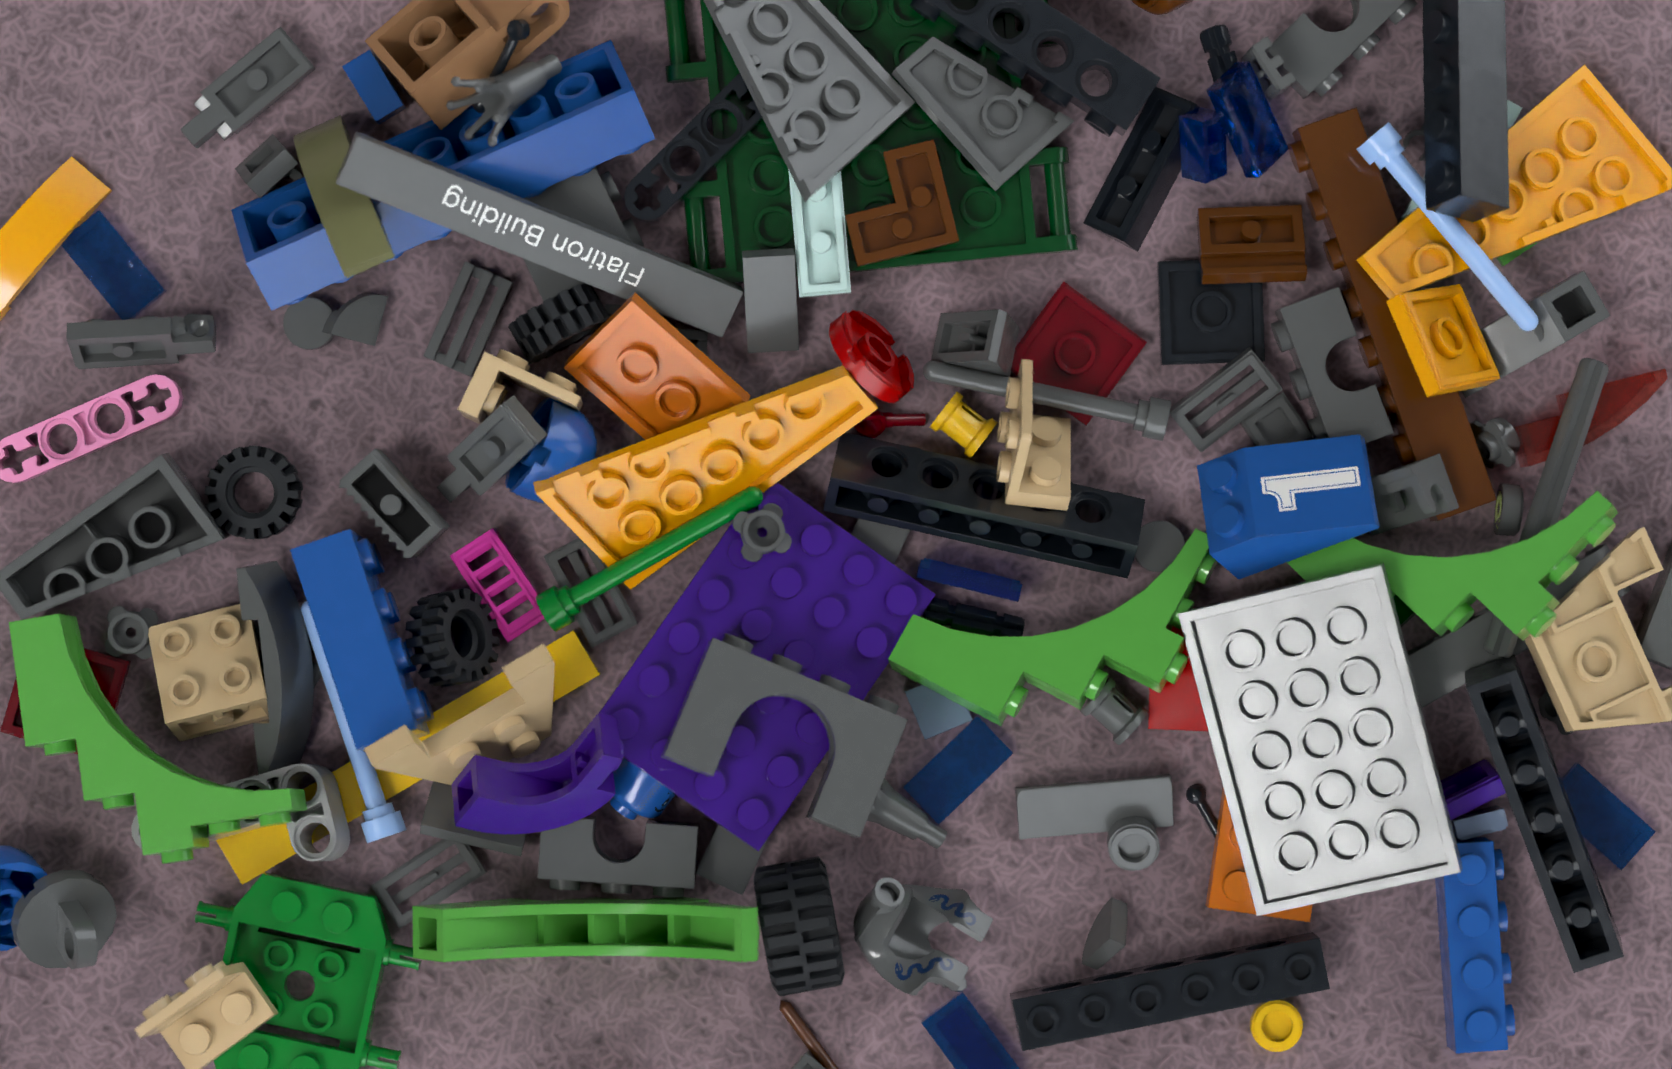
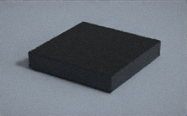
M1200 260L1157 262L1161 365L1229 363L1248 347L1252 348L1261 362H1265L1262 282L1202 284Z

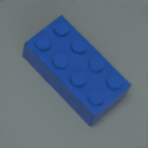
M351 529L290 549L356 750L365 752L364 748L403 725H406L418 738L430 734L426 722L434 719L432 708L425 691H419L417 687H414L410 672L416 671L417 665H413L409 658L413 655L412 649L407 648L406 641L403 642L401 637L397 636L394 623L400 622L401 617L392 592L387 593L384 587L381 588L377 575L384 573L385 569L376 544H370L368 538L364 539Z

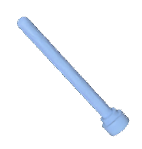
M1389 122L1385 124L1356 150L1369 165L1374 162L1380 170L1385 167L1519 328L1524 331L1534 330L1538 325L1536 313L1458 220L1452 216L1426 210L1425 181L1401 154L1405 150L1399 143L1402 137Z
M305 601L301 606V612L367 809V811L362 812L365 822L361 823L366 842L370 843L405 831L407 829L401 811L395 812L392 802L386 803L376 770L372 766L366 752L356 750L308 603Z

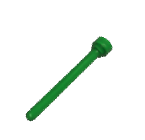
M750 486L571 588L564 585L559 589L556 586H552L536 595L538 607L545 620L555 632L575 622L574 616L581 612L580 606L727 524L739 512H748L760 505L763 501L762 491L758 487Z

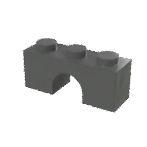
M1350 0L1353 8L1352 21L1348 28L1338 32L1320 29L1303 13L1273 42V46L1266 54L1270 59L1280 54L1285 63L1277 71L1282 77L1291 71L1296 79L1291 87L1303 99L1313 90L1322 97L1344 76L1337 67L1349 55L1352 54L1359 61L1381 40L1374 33L1379 26L1388 18L1396 25L1418 3L1415 0Z
M1339 287L1276 310L1275 314L1278 321L1271 323V329L1280 351H1290L1296 370L1289 372L1292 386L1300 401L1308 399L1315 417L1307 421L1312 439L1360 434L1365 439L1366 444L1394 433L1376 384L1357 391H1345L1335 386L1327 375L1326 358L1329 351L1337 343L1357 335Z
M586 816L568 825L542 831L540 834L538 879H549V888L580 890L581 882L601 883V892L631 894L632 885L653 886V895L684 897V888L694 889L699 823L648 820L646 822L643 848L638 854L628 859L609 857L600 849L595 835L596 816Z

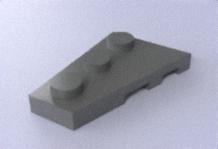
M934 37L930 38L891 74L995 191L1074 122L1073 119L1061 112L1054 113L1032 100L1034 96L1019 87L1014 89L987 73V68Z

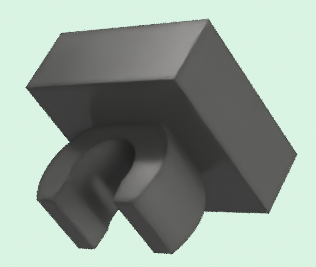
M273 134L235 168L244 182L259 198L265 193L276 190V183L283 177H291L294 181L303 178L302 174L295 167L298 164L296 159Z

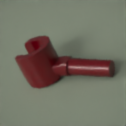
M877 409L856 424L854 428L861 436L875 438L885 428H892L893 426H925L926 417L924 413L881 412Z

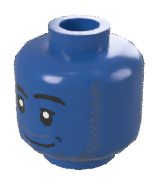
M624 758L618 769L613 771L616 794L610 800V804L617 812L628 819L635 820L638 815L645 818H657L676 795Z

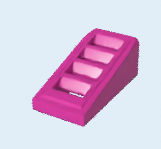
M496 528L490 529L450 555L472 591L482 597L481 604L488 603L492 610L489 616L491 619H496L498 629L508 643L545 619L536 601L538 592ZM491 548H494L499 556L474 571L470 562ZM505 565L510 574L490 587L485 588L481 580ZM517 582L522 591L497 606L492 598ZM529 600L534 608L513 622L508 623L503 615Z

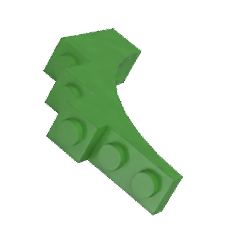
M1596 491L1563 520L1529 539L1491 552L1448 558L1405 555L1367 545L1355 538H1351L1287 563L1305 581L1384 563L1392 596L1394 597L1396 594L1439 635L1442 636L1448 629L1452 633L1459 630L1473 615L1475 610L1471 605L1478 599L1516 636L1524 641L1530 634L1534 638L1539 637L1557 618V614L1553 610L1560 603L1545 588L1552 581L1556 585L1561 584L1573 573L1579 564L1575 557L1589 543L1596 547L1608 537L1616 526L1612 519L1619 512L1604 496Z
M1195 529L1175 560L1144 591L1101 617L1071 629L1036 636L990 637L949 629L913 614L888 660L892 670L926 686L999 726H1002L1007 715L1015 718L1021 710L1029 692L1028 689L1023 687L1025 682L1081 710L1087 698L1095 701L1103 689L1109 673L1103 671L1105 665L1161 693L1167 681L1172 684L1178 681L1189 658L1182 653L1185 649L1184 637L1172 632L1171 629L1173 626L1180 630L1182 629L1178 613L1193 609L1195 602L1188 599L1197 581L1204 585L1207 583L1218 561L1209 554L1207 534Z
M53 614L9 622L25 746L44 748L45 756L62 755L77 751L84 801H102L103 810L134 806L135 796L143 855H161L162 864L194 860L193 850L210 847L207 826L209 827L210 835L241 831L240 821L259 818L260 827L281 825L292 822V812L307 810L304 789L249 790L223 786L184 771L150 749L123 723L103 695L85 656L76 616Z
M592 897L540 901L509 898L413 906V959L454 962L521 957L649 956L714 959L735 962L758 961V940L760 935L758 907L710 903L709 899L662 897L620 900Z

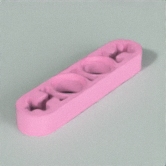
M157 374L146 376L0 440V479L12 483L29 481L171 419L177 415L182 407L183 395L181 388L176 381L167 376ZM156 384L161 390L169 389L172 397L165 400L167 409L160 412L157 407L149 406L139 410L138 412L144 418V421L136 424L134 409L125 399V396L133 392V401L138 403L151 396L150 386ZM107 404L118 405L123 410L125 416L122 428L112 434L102 431L97 423L98 412ZM62 424L71 426L77 434V444L67 454L55 452L49 441L52 430ZM37 434L39 448L48 458L49 462L41 465V457L36 455L22 462L24 471L20 474L14 468L5 469L3 461L9 457L8 448L13 446L16 451H27L36 446L30 440V437Z

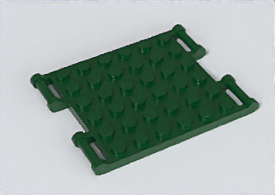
M664 0L670 65L665 67L667 83L708 79L711 101L740 72L704 0H700L706 61L692 63L690 59L685 0ZM820 0L896 82L897 80L891 75L893 71L930 38L934 37L987 68V73L1014 89L1017 87L1021 89V79L1008 73L996 63L1000 57L998 54L982 45L979 51L967 46L953 35L956 29L955 26L941 17H938L936 22L924 18L909 6L912 0ZM950 0L953 6L960 10L972 9L979 2V0ZM1003 13L993 20V28L1002 38L1012 39L1022 32V30L1016 31L1013 14ZM1045 42L1038 48L1058 45V43ZM734 92L726 99L740 108L746 120H749L755 114L747 109V105L753 100L750 92L741 101L738 100ZM915 102L903 116L841 170L845 215L892 204L895 201L883 152L934 139L959 238L958 243L857 267L845 219L850 273L1078 250L1076 234H1071L1064 164L1069 163L1068 147L1044 148L995 191ZM719 110L711 114L713 137L727 139L735 133L738 123L732 113L726 110ZM763 119L716 165L718 180L699 182L680 200L684 201L690 266L734 284L744 283L742 251L794 248L795 253L789 172ZM1044 166L1050 236L1036 237L1029 167ZM677 185V191H678V190L681 188L680 185ZM719 197L726 268L711 269L704 199ZM795 253V271H796V278H798V276H797V264H796V253Z

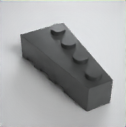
M164 453L1 569L0 591L19 617L25 619L229 537V534L214 521L216 519L213 513H209L206 503L171 455Z

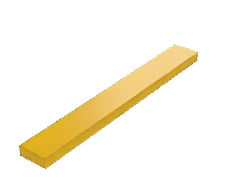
M575 630L546 646L555 662L553 702L600 675ZM501 672L433 712L434 719L426 722L430 734L419 739L423 741L512 689L513 686L510 684L505 672ZM351 761L332 772L338 783L348 823L361 816L362 812L367 811ZM375 769L385 800L422 780L421 778ZM317 782L304 788L306 802L315 796ZM286 824L261 827L216 840L242 885L296 854L292 847ZM323 824L318 825L313 830L312 843L330 834Z

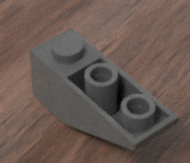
M1582 271L1569 276L1526 302L1538 316V325L1534 330L1524 331L1520 329L1508 313L1480 330L1501 379L1603 321L1610 314L1586 273ZM1486 386L1462 390L1461 392L1466 398Z

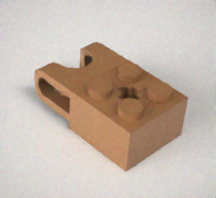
M412 0L368 37L365 42L438 128L442 130L470 106L467 105L450 111L446 107L447 101H455L476 93L475 88L453 86L451 79L454 76L460 79L488 78L509 38L507 33L509 22L516 19H524L529 24L530 34L527 39L518 42L504 72L515 68L564 25L570 13L568 0ZM549 3L548 8L543 13L531 16L542 4Z

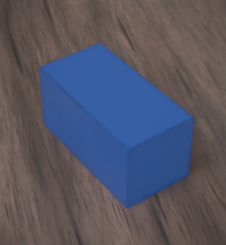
M371 50L366 51L342 66L378 124L406 109V106Z

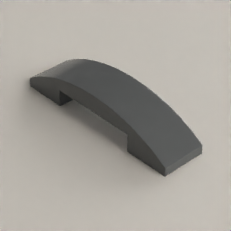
M268 561L236 568L242 620H258L267 695L269 719L253 723L258 775L300 763L309 737L314 702L313 663L306 625L295 593L277 561Z

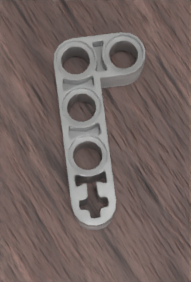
M294 764L223 785L256 790L260 787L263 790L299 789L301 779L310 773L317 782L316 794L311 800L306 802L307 810L292 812V822L286 823L292 847L295 853L308 861H334L342 857L348 850L350 830L338 783L334 774L328 768L315 764ZM136 815L131 826L132 837L135 843L142 849L138 815ZM259 818L240 821L241 831L210 835L207 828L209 842L261 828ZM320 824H323L330 833L329 845L322 852L315 849L312 843L313 830Z

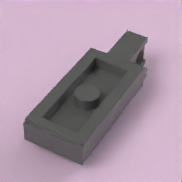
M280 27L200 92L202 96L194 103L200 113L180 130L197 149L216 133L225 141L234 133L238 134L316 68Z
M189 313L185 317L174 316L173 318L143 316L138 319L109 321L91 319L86 322L67 323L66 339L75 366L78 369L179 363V356L185 354L215 352L216 325L213 315Z
M513 395L447 455L448 461L454 466L455 470L437 488L450 503L469 487H472L481 496L493 487L548 434Z

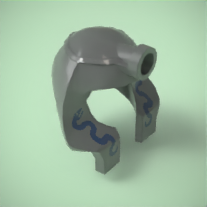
M886 877L880 879L872 891L859 904L853 922L854 940L875 971L895 988L906 994L917 995L928 982L941 985L943 988H949L954 992H961L967 988V981L964 977L969 967L942 951L932 949L928 940L929 933L940 923L949 921L954 927L982 942L993 918L983 913L963 889H942L900 884L896 879Z

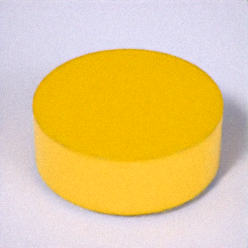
M1278 999L1260 1003L1254 1009L1250 1018V1031L1255 1041L1264 1049L1272 1052H1282L1292 1048L1298 1042L1303 1031V1022L1300 1013L1291 1003Z

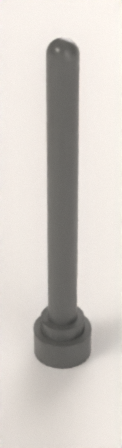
M929 361L923 367V375L929 381L1006 397L1008 376L938 361ZM1033 382L1032 403L1133 424V430L1141 431L1142 437L1163 441L1170 414V400L1150 396L1149 401L1139 399L1138 404Z

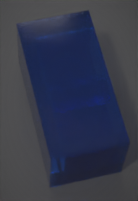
M1200 107L1179 116L1181 173L1183 178L1206 184L1227 175L1226 128H1223L1219 117L1225 119V113Z

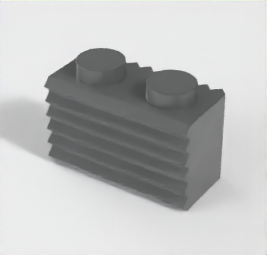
M374 449L340 479L339 488H346V495L354 496L353 503L361 504V511H368V519H375V526L382 527V534L389 535V542H396V550H403V558H417L450 527L382 450Z

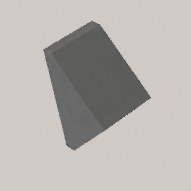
M999 309L941 313L931 361L1009 377L1019 326L1007 312Z

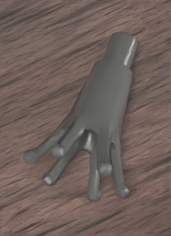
M549 54L536 63L533 61L526 62L493 77L460 79L454 76L451 79L453 86L475 88L476 93L455 101L449 100L446 107L448 110L453 111L467 105L481 103L485 108V112L465 131L464 137L466 140L474 139L475 134L493 119L496 123L488 138V145L494 147L498 143L497 137L513 112L543 89L548 79L562 71L561 62L555 55Z
M884 778L867 821L875 822L912 840L919 838L938 849L944 842L947 831L929 821L928 814L894 790Z

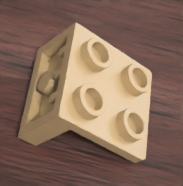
M500 349L496 357L484 352L458 410L463 417L481 424L487 415L490 416L504 403L508 390L505 389L506 386L502 385L504 379L542 397H550L558 402H562L579 412L583 402L581 397L575 394L577 391L575 383L550 371L542 379L528 372L530 369L528 361Z
M1022 359L1018 377H1009L1007 382L1005 408L1010 409V411H1001L999 416L997 442L1005 443L1006 451H1000L997 482L1005 483V504L1067 511L1071 498V419L1032 414L1033 360Z
M240 604L158 624L149 628L148 636L164 721L179 741L269 719L265 679L253 620H242Z
M221 961L214 966L208 964L191 975L185 981L189 988L186 992H178L172 997L166 995L150 1005L142 1012L146 1021L134 1030L140 1038L161 1033L185 1069H203L279 1012L244 962L226 965L224 961Z

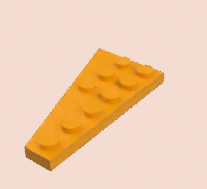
M1583 65L1508 129L1509 209L1475 222L1456 219L1489 259L1493 260L1672 190V168L1587 66ZM1419 207L1413 210L1356 259L1388 299L1400 293L1412 292L1470 269Z
M841 365L577 465L548 479L535 481L533 486L535 493L607 566H610L750 486L758 487L762 493L877 410L878 407L872 395ZM695 542L623 583L631 590Z

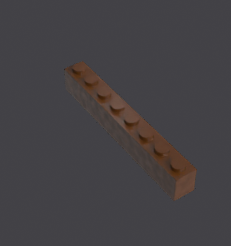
M1357 107L1297 128L1292 133L1295 142L1288 144L1290 157L1297 173L1306 171L1312 191L1305 193L1307 204L1314 221L1323 220L1330 238L1323 242L1325 255L1333 271L1341 269L1347 288L1340 292L1351 320L1358 317L1365 336L1358 339L1361 356L1367 368L1376 367L1382 386L1377 387L1387 416L1393 415L1399 435L1392 437L1399 461L1403 466L1440 453L1459 508L1453 511L1430 517V521H1439L1497 500L1458 391L1431 397L1426 396L1386 303L1389 300L1388 297L1356 260L1398 224L1378 166L1374 162L1369 165L1356 150L1368 139Z

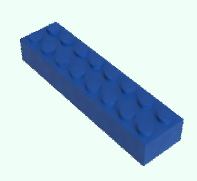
M609 40L562 61V71L548 79L543 89L513 112L497 137L498 143L494 147L488 145V138L496 123L493 119L475 134L474 139L466 140L464 137L465 131L483 114L476 112L472 105L442 130L430 120L384 142L521 198H531L543 193L549 186L567 178L584 175L590 172L596 165L616 156L631 154L640 149L643 144L656 138L612 41ZM305 177L231 210L246 264L272 311L284 305L299 303L317 290L333 283H343L352 278L346 279L340 267ZM371 198L395 255L394 258L385 262L395 260L404 251L429 240L433 241L444 238L452 231Z

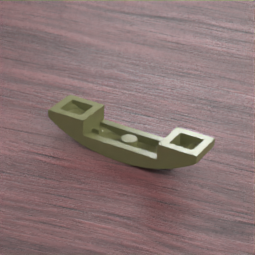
M339 115L294 135V144L304 177L346 279L394 258L393 249L372 199L336 184L337 174L352 142L342 116Z

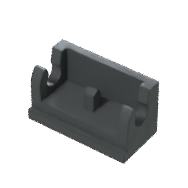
M1440 453L1371 476L1380 527L1370 531L1372 536L1459 508Z

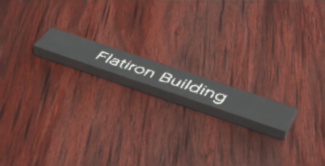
M357 131L336 177V184L626 300L636 293L657 312L719 337H723L744 292L742 287Z

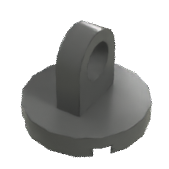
M60 870L43 876L32 884L35 889L30 891L26 898L22 894L15 904L11 920L15 942L31 962L45 968L70 967L71 969L94 966L97 962L98 951L102 949L113 933L117 917L114 898L101 881L83 870Z

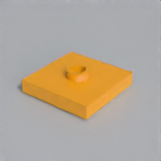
M1460 284L1400 293L1386 301L1427 397L1483 387L1500 379V374Z

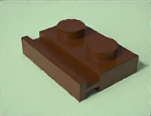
M1302 205L1198 208L1197 231L1202 284L1306 280L1307 264L1305 262L1306 250Z

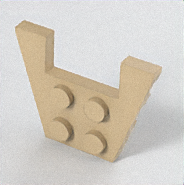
M1645 527L1629 532L1558 601L1560 604L1553 610L1557 614V618L1544 633L1537 638L1530 634L1525 639L1566 732L1672 721V685L1662 690L1660 689L1618 595L1619 590L1664 570Z
M541 644L502 667L510 684L513 686L512 689L429 738L421 741L406 725H403L364 748L372 766L379 770L451 785L474 755L507 762L513 757L521 758L533 753L540 746L541 741L551 736L555 662L546 646Z

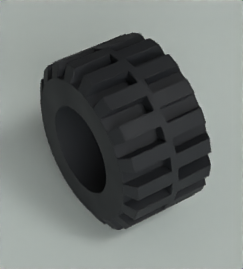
M818 856L757 867L753 878L767 966L774 990L780 997L841 986L845 970L825 864Z

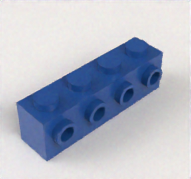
M1474 837L1465 840L1456 839L1463 866L1462 871L1435 878L1447 1047L1455 1053L1508 1050L1507 1036L1515 1035V1016L1512 1005H1505L1504 984L1511 983L1512 972L1508 952L1501 953L1500 932H1507L1508 930L1505 901H1498L1496 880L1504 879L1503 854L1501 849H1494V841L1485 837Z

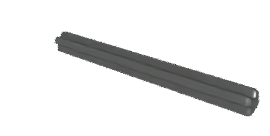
M1583 358L1579 362L1519 542L1533 537L1558 521L1609 371L1608 365L1601 361ZM1494 615L1484 643V650L1502 658H1509L1513 654L1518 636Z

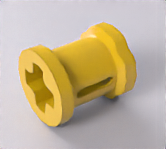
M956 392L933 421L930 428L935 432L941 430L965 448L964 455L971 459L998 422L993 418L986 420L962 401L963 395Z

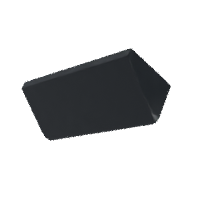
M1155 86L1083 223L1135 251H1139L1208 120L1209 114L1196 103Z

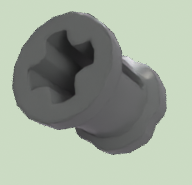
M1109 677L1097 699L1093 701L1088 698L1080 712L1084 716L1092 715L1113 734V741L1120 745L1142 723L1148 715V711L1143 706L1137 708L1115 688L1116 681Z

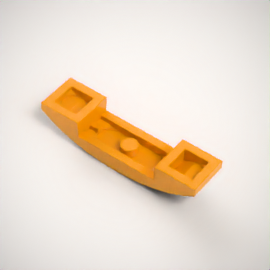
M72 156L27 199L0 229V321L11 309L9 305L73 230L75 228L79 230L112 191Z

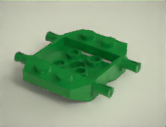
M265 872L237 905H231L228 908L199 901L196 911L200 912L195 915V923L199 922L225 928V931L229 932L223 956L224 963L231 965L244 962L279 1012L267 1021L266 1024L341 1040L340 1046L335 1047L256 1029L215 1059L216 1069H360V1067L366 1068L367 1066L382 1069H398L400 1063L398 1061L401 1059L402 1051L372 1045L373 1041L369 1040L376 1000L385 966L393 964L419 971L422 960L412 959L413 947L394 944L395 939H391V934L377 896ZM260 927L360 948V952L260 931ZM296 970L309 973L315 982L314 992L307 999H297L287 989V978Z

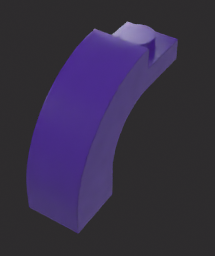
M598 712L567 750L543 761L510 763L474 755L451 784L455 826L492 834H528L568 825L601 808L616 794L613 771L618 769L624 755V744L619 737L617 717Z

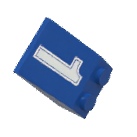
M1360 434L1247 447L1197 465L1209 554L1238 580L1380 528L1365 439Z

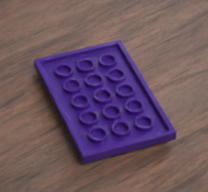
M779 483L774 484L763 492L761 504L747 513L751 514L762 510L768 503L777 504L783 511L781 520L784 524L785 533L789 534L792 539L790 548L782 554L775 551L764 554L757 562L747 561L741 554L743 542L740 533L734 530L732 522L599 712L617 717L619 737L624 744V759L756 851L761 849L829 750L828 735L820 718L804 703L788 697L773 696L757 700L739 716L714 776L707 777L662 758L661 754L708 641L712 638L722 641L725 633L733 635L754 645L751 654L771 661L773 654L793 660L802 665L799 674L818 682L822 674L838 679L851 686L848 692L849 695L863 700L889 663L888 658L912 615L921 617L936 595ZM759 528L757 530L758 536L765 537L767 530Z

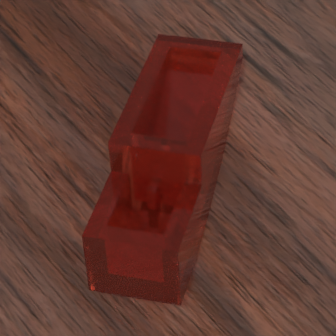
M1666 369L1604 383L1584 445L1593 442L1621 424L1646 403L1668 379ZM1569 392L1556 395L1560 411L1559 416L1514 427L1520 441V449L1517 452L1520 468L1529 467L1547 460Z

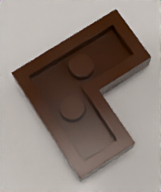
M934 139L883 152L895 203L845 215L857 267L958 243L959 238Z

